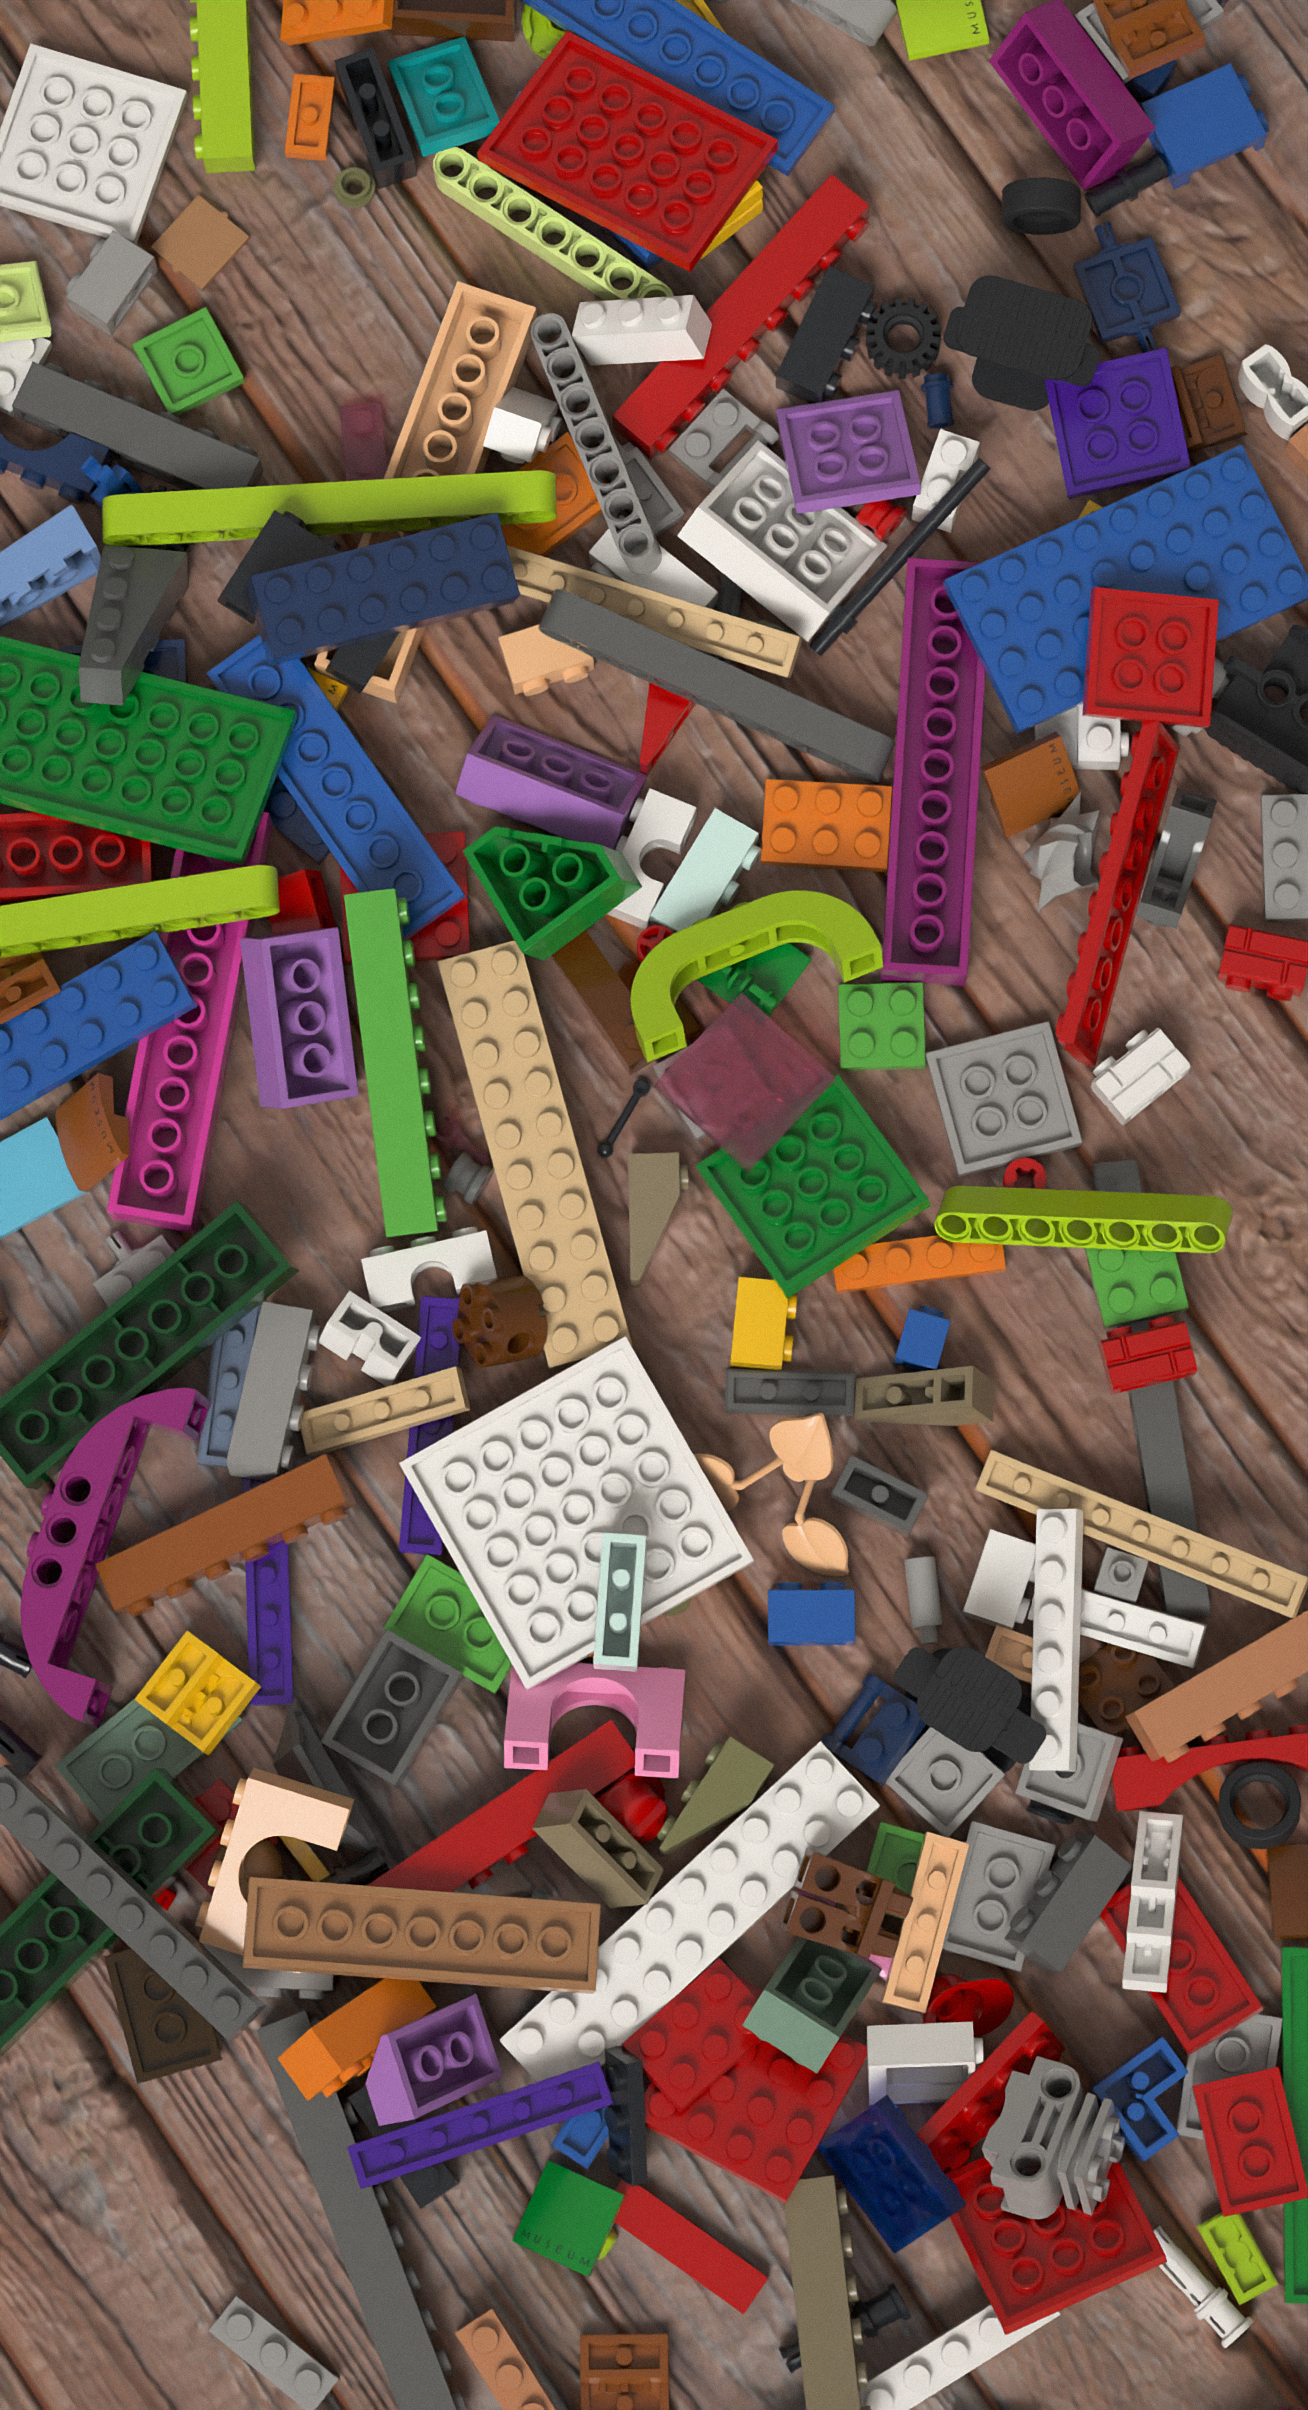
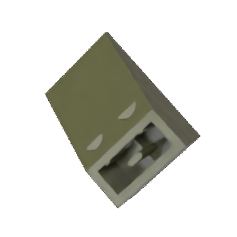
M731 1736L725 1745L717 1741L704 1761V1766L709 1768L702 1781L694 1777L680 1799L682 1800L681 1803L686 1805L677 1819L670 1815L658 1833V1840L662 1842L659 1847L660 1852L667 1856L747 1810L754 1803L772 1775L774 1764Z

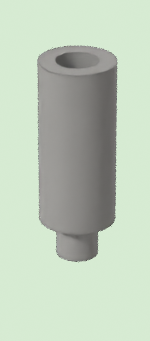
M935 1557L904 1560L911 1627L914 1630L919 1629L921 1645L938 1643L936 1627L943 1626Z

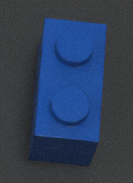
M781 1582L776 1583V1590H768V1646L855 1644V1590H845L844 1582L820 1583V1590H802V1583Z

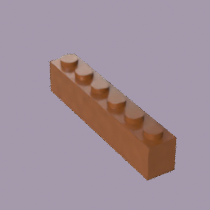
M324 1454L95 1565L114 1610L123 1614L130 1613L131 1617H136L154 1609V1601L167 1595L170 1599H174L189 1593L194 1589L192 1583L207 1577L208 1581L227 1575L232 1571L230 1565L244 1558L246 1562H252L270 1553L269 1547L284 1540L285 1544H289L306 1537L309 1534L307 1530L309 1527L320 1522L326 1526L344 1519L347 1516L345 1510L356 1506V1503L337 1459Z

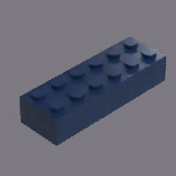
M497 513L250 576L246 583L269 666L514 603L520 596Z

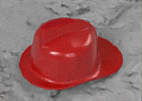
M635 1772L630 1773L596 1799L640 1845L649 1843L656 1838L665 1824L668 1806L665 1804V1789L658 1777L635 1776Z
M943 1974L934 1979L926 2013L920 2014L923 2018L922 2024L973 2022L974 2037L990 2033L1009 2016L1014 2004L1013 1991L1007 1982L998 1978L968 1981L955 1974Z

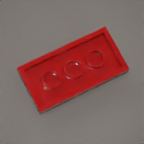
M1178 1876L1167 1993L1147 1992L1189 2056L1263 2011V2007ZM1131 1884L1114 1893L1099 1915L1124 1956L1127 1944Z
M1031 2011L911 2138V2141L944 2175L951 2170L960 2168L968 2160L971 2153L970 2150L982 2137L986 2138L990 2127L1000 2117L1005 2104V2088L1012 2071L1030 2075L1037 2056L1059 2062L1061 2053L1066 2048L1045 2022Z

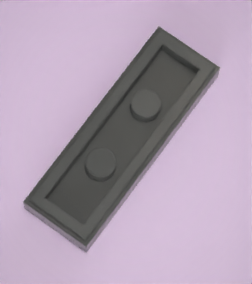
M726 1369L725 1414L811 1416L823 1413L824 1416L853 1417L855 1372Z

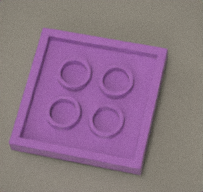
M899 390L776 410L777 425L796 514L921 494L919 475Z

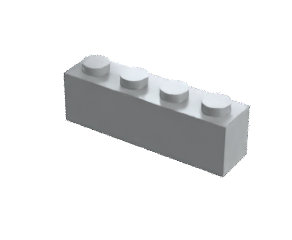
M262 1302L226 1460L231 1476L268 1482L283 1475L284 1471H291L295 1447L290 1446L293 1430L299 1431L301 1428L304 1407L299 1405L302 1390H309L313 1367L308 1365L310 1351L318 1350L322 1330L320 1325H316L313 1310Z

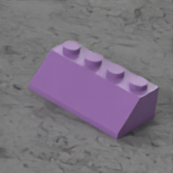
M492 715L466 755L455 794L468 799L474 805L486 806L506 814L512 820L526 822L544 829L552 836L564 837L579 842L601 844L615 850L621 836L625 833L636 800L641 795L648 775Z
M338 927L277 932L240 938L260 1107L285 1109L358 1096Z

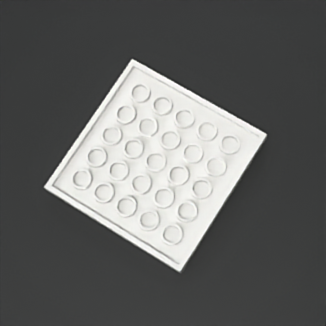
M626 1336L399 1463L526 1690L533 1688L594 1653L602 1532L646 1535L641 1626L754 1563L751 1554Z

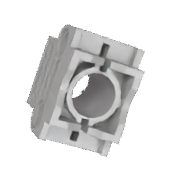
M1037 2056L1030 2075L1012 2071L1005 2088L1003 2111L995 2124L990 2127L982 2150L984 2157L993 2167L990 2175L992 2184L1004 2190L1005 2196L1001 2203L1002 2210L1030 2219H1043L1055 2212L1064 2195L1067 2208L1076 2210L1080 2199L1083 2212L1092 2215L1097 2201L1103 2202L1106 2198L1110 2185V2180L1106 2179L1112 2162L1118 2163L1122 2156L1125 2138L1121 2137L1120 2119L1116 2116L1113 2100L1104 2098L1099 2110L1096 2095L1087 2093L1086 2098H1084L1079 2075L1072 2067Z

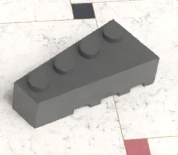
M112 545L103 546L78 667L81 702L124 705L144 669V661L148 653L154 651L159 642V634L166 622H170L175 613V605L178 599L184 597L189 588L187 552Z

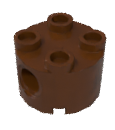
M524 1275L506 1276L463 1284L460 1289L458 1318L454 1319L452 1323L454 1339L459 1344L464 1343L471 1358L480 1368L536 1357L542 1352L546 1343L548 1328L547 1315L539 1316L537 1305L544 1304L539 1290L533 1281Z

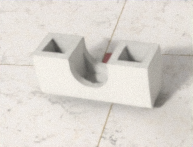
M651 788L645 800L638 797L629 821L634 822L629 837L621 836L615 850L623 853L642 888L607 913L608 915L642 929L650 927V914L664 893V883L645 875L640 867L641 861L647 853L655 849H667L681 855L697 818V807Z
M468 1227L452 1232L453 1238L436 1242V1237L431 1236L410 1242L412 1248L395 1251L394 1246H386L369 1251L370 1257L361 1259L371 1305L383 1313L416 1306L413 1293L414 1281L419 1273L432 1267L444 1269L453 1277L458 1296H460V1289L463 1284L497 1278L487 1231L478 1232L477 1227Z

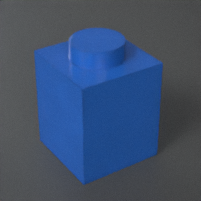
M919 1306L918 1311L909 1309L894 1364L918 1371L937 1370L951 1322L943 1318L944 1312L928 1306Z

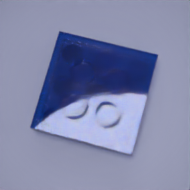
M888 2095L877 2101L818 2146L821 2154L894 2254L966 2205V2202L959 2194L956 2184L945 2175L934 2160L929 2147L918 2138L906 2121L903 2111L892 2102Z

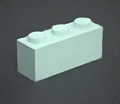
M715 808L651 912V924L666 926L676 933L690 927L699 919L714 917L721 904L729 906L740 887V884L735 881L742 869L745 868L750 871L762 849L757 847L759 833Z
M602 1532L593 1658L594 1669L638 1671L647 1544L646 1535Z

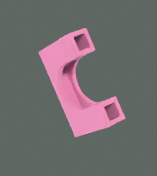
M577 1662L533 1688L526 1690L512 1665L504 1737V1768L548 1770L551 1732L558 1719L575 1708L599 1705L619 1711L634 1725L637 1732L635 1776L678 1778L685 1670L667 1667H638L637 1672L594 1669L593 1664Z

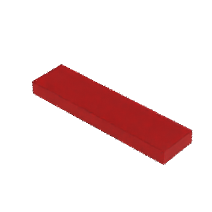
M621 2180L615 2191L626 2195L615 2223L744 2315L769 2277L640 2185L631 2186L624 2180Z

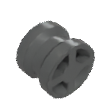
M464 1151L451 1168L443 1188L449 1192L458 1191L463 1194L466 1202L473 1205L488 1185L494 1169L487 1164L478 1165L473 1161L472 1155Z

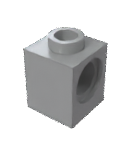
M1107 1547L1103 1554L1092 1591L1135 1604L1149 1560Z

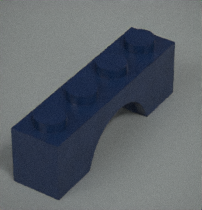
M0 433V474H4L7 470L20 475L19 479L33 488L43 489L45 485L59 491L58 495L75 504H81L82 500L95 504L90 495L97 488V485L81 471L80 467L90 455L103 467L105 464L111 467L113 457L109 447L70 433L53 447L43 450H26L13 445Z

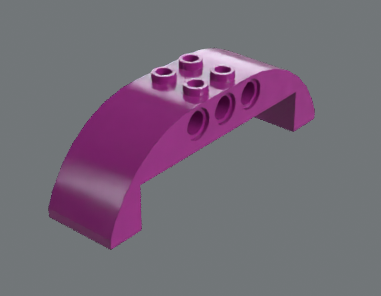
M187 1387L174 1388L143 1395L119 1406L98 1421L78 1442L61 1471L54 1491L49 1490L41 1508V1514L45 1517L40 1532L35 1531L32 1534L27 1547V1556L30 1557L23 1581L20 1613L22 1636L29 1661L42 1686L58 1706L70 1717L100 1728L114 1687L96 1679L66 1670L99 1577L95 1564L105 1560L150 1428L199 1443L212 1402L197 1390ZM91 1487L89 1496L84 1501H81L84 1490ZM76 1528L74 1538L67 1542L69 1532ZM61 1568V1577L57 1582L53 1583L55 1572Z

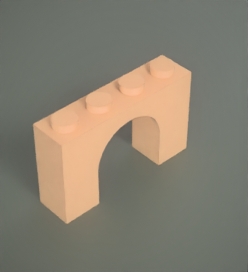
M257 1768L252 1770L247 1780L240 1778L232 1802L233 1804L240 1805L235 1821L227 1820L220 1841L221 1845L227 1846L223 1862L215 1860L208 1881L209 1886L215 1887L211 1902L203 1901L195 1926L203 1928L199 1942L243 1956L248 1882L244 1866L247 1851L265 1838L282 1835L295 1837L337 1851L344 1836L354 1799Z

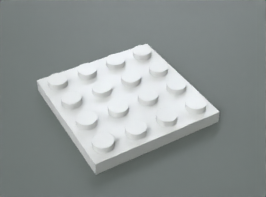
M30 43L0 128V206L108 238L111 232L115 231L136 245L188 98L187 91Z

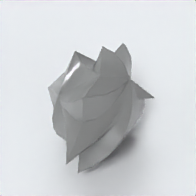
M1081 790L1060 818L1049 817L1048 830L1022 855L1033 868L1029 874L1042 880L1037 912L1059 896L1080 889L1083 890L1085 887H1093L1099 882L1092 877L1091 867L1100 810L1081 814Z

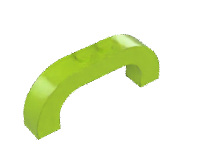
M793 890L774 893L752 902L739 903L730 911L712 918L699 919L690 927L667 937L655 946L642 961L636 972L631 989L630 1001L635 1032L647 1063L687 1047L684 1027L676 1012L675 1003L681 991L694 980L777 946L800 942L814 945L826 952L833 960L845 983L883 967L881 944L870 924L856 909L838 898L814 891Z

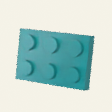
M465 36L387 61L389 73L423 157L487 137L500 122Z

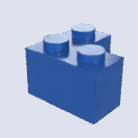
M1156 2037L1089 2086L1087 2090L1089 2093L1096 2095L1099 2107H1101L1104 2098L1113 2100L1116 2116L1120 2119L1121 2137L1125 2138L1126 2145L1138 2161H1146L1180 2135L1154 2098L1189 2072L1164 2037Z

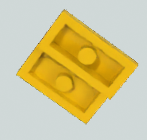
M186 1631L134 1700L209 1756L261 1686L189 1631Z

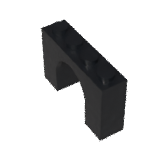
M274 510L220 594L217 602L253 625L256 618L246 586L250 576L341 553L342 547L326 535L320 534L319 537H316L305 530V522L288 511L280 514ZM399 633L339 648L325 669V672L358 693H361Z

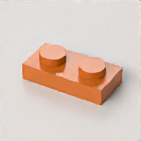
M294 73L285 143L286 158L327 161L336 86L335 77Z

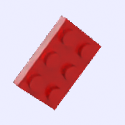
M719 1958L624 2041L622 2047L642 2060L643 2072L681 2113L762 2041L752 2031L742 2026L758 1999Z
M1279 2067L1191 2086L1222 2217L1308 2198L1307 2183Z

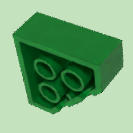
M494 826L463 850L520 951L523 954L544 961L642 888L623 853L601 844L573 841L561 837L527 833Z

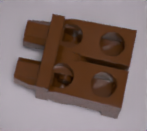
M807 1848L794 1886L806 1892L837 1902L836 1906L791 1891L779 1928L786 1933L868 1959L871 1954L892 1958L899 1941V1935L880 1929L885 1912L905 1919L909 1913L913 1897L894 1887L895 1883L888 1879Z

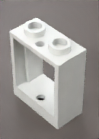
M973 2022L867 2026L869 2105L946 2102L983 2063L982 2038H974Z

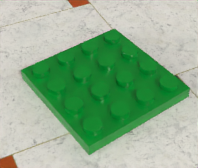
M836 1074L695 1165L698 1173L786 1298H789L931 1206L928 1197L839 1074Z

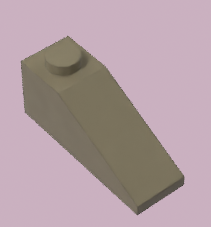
M679 1152L628 1154L631 1287L641 1286L680 1204V1190H689L688 1164H680Z
M974 1366L856 1378L854 1419L857 1422L943 1426L993 1422L994 1380Z

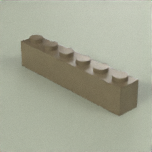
M834 2175L801 2179L787 2204L784 2203L806 2410H871V2406H863L861 2390L869 2389L866 2362H858L856 2346L864 2345L861 2318L853 2319L851 2302L859 2301L856 2275H848L846 2260L847 2258H854L851 2231L843 2232L842 2215H849L846 2188L838 2189Z

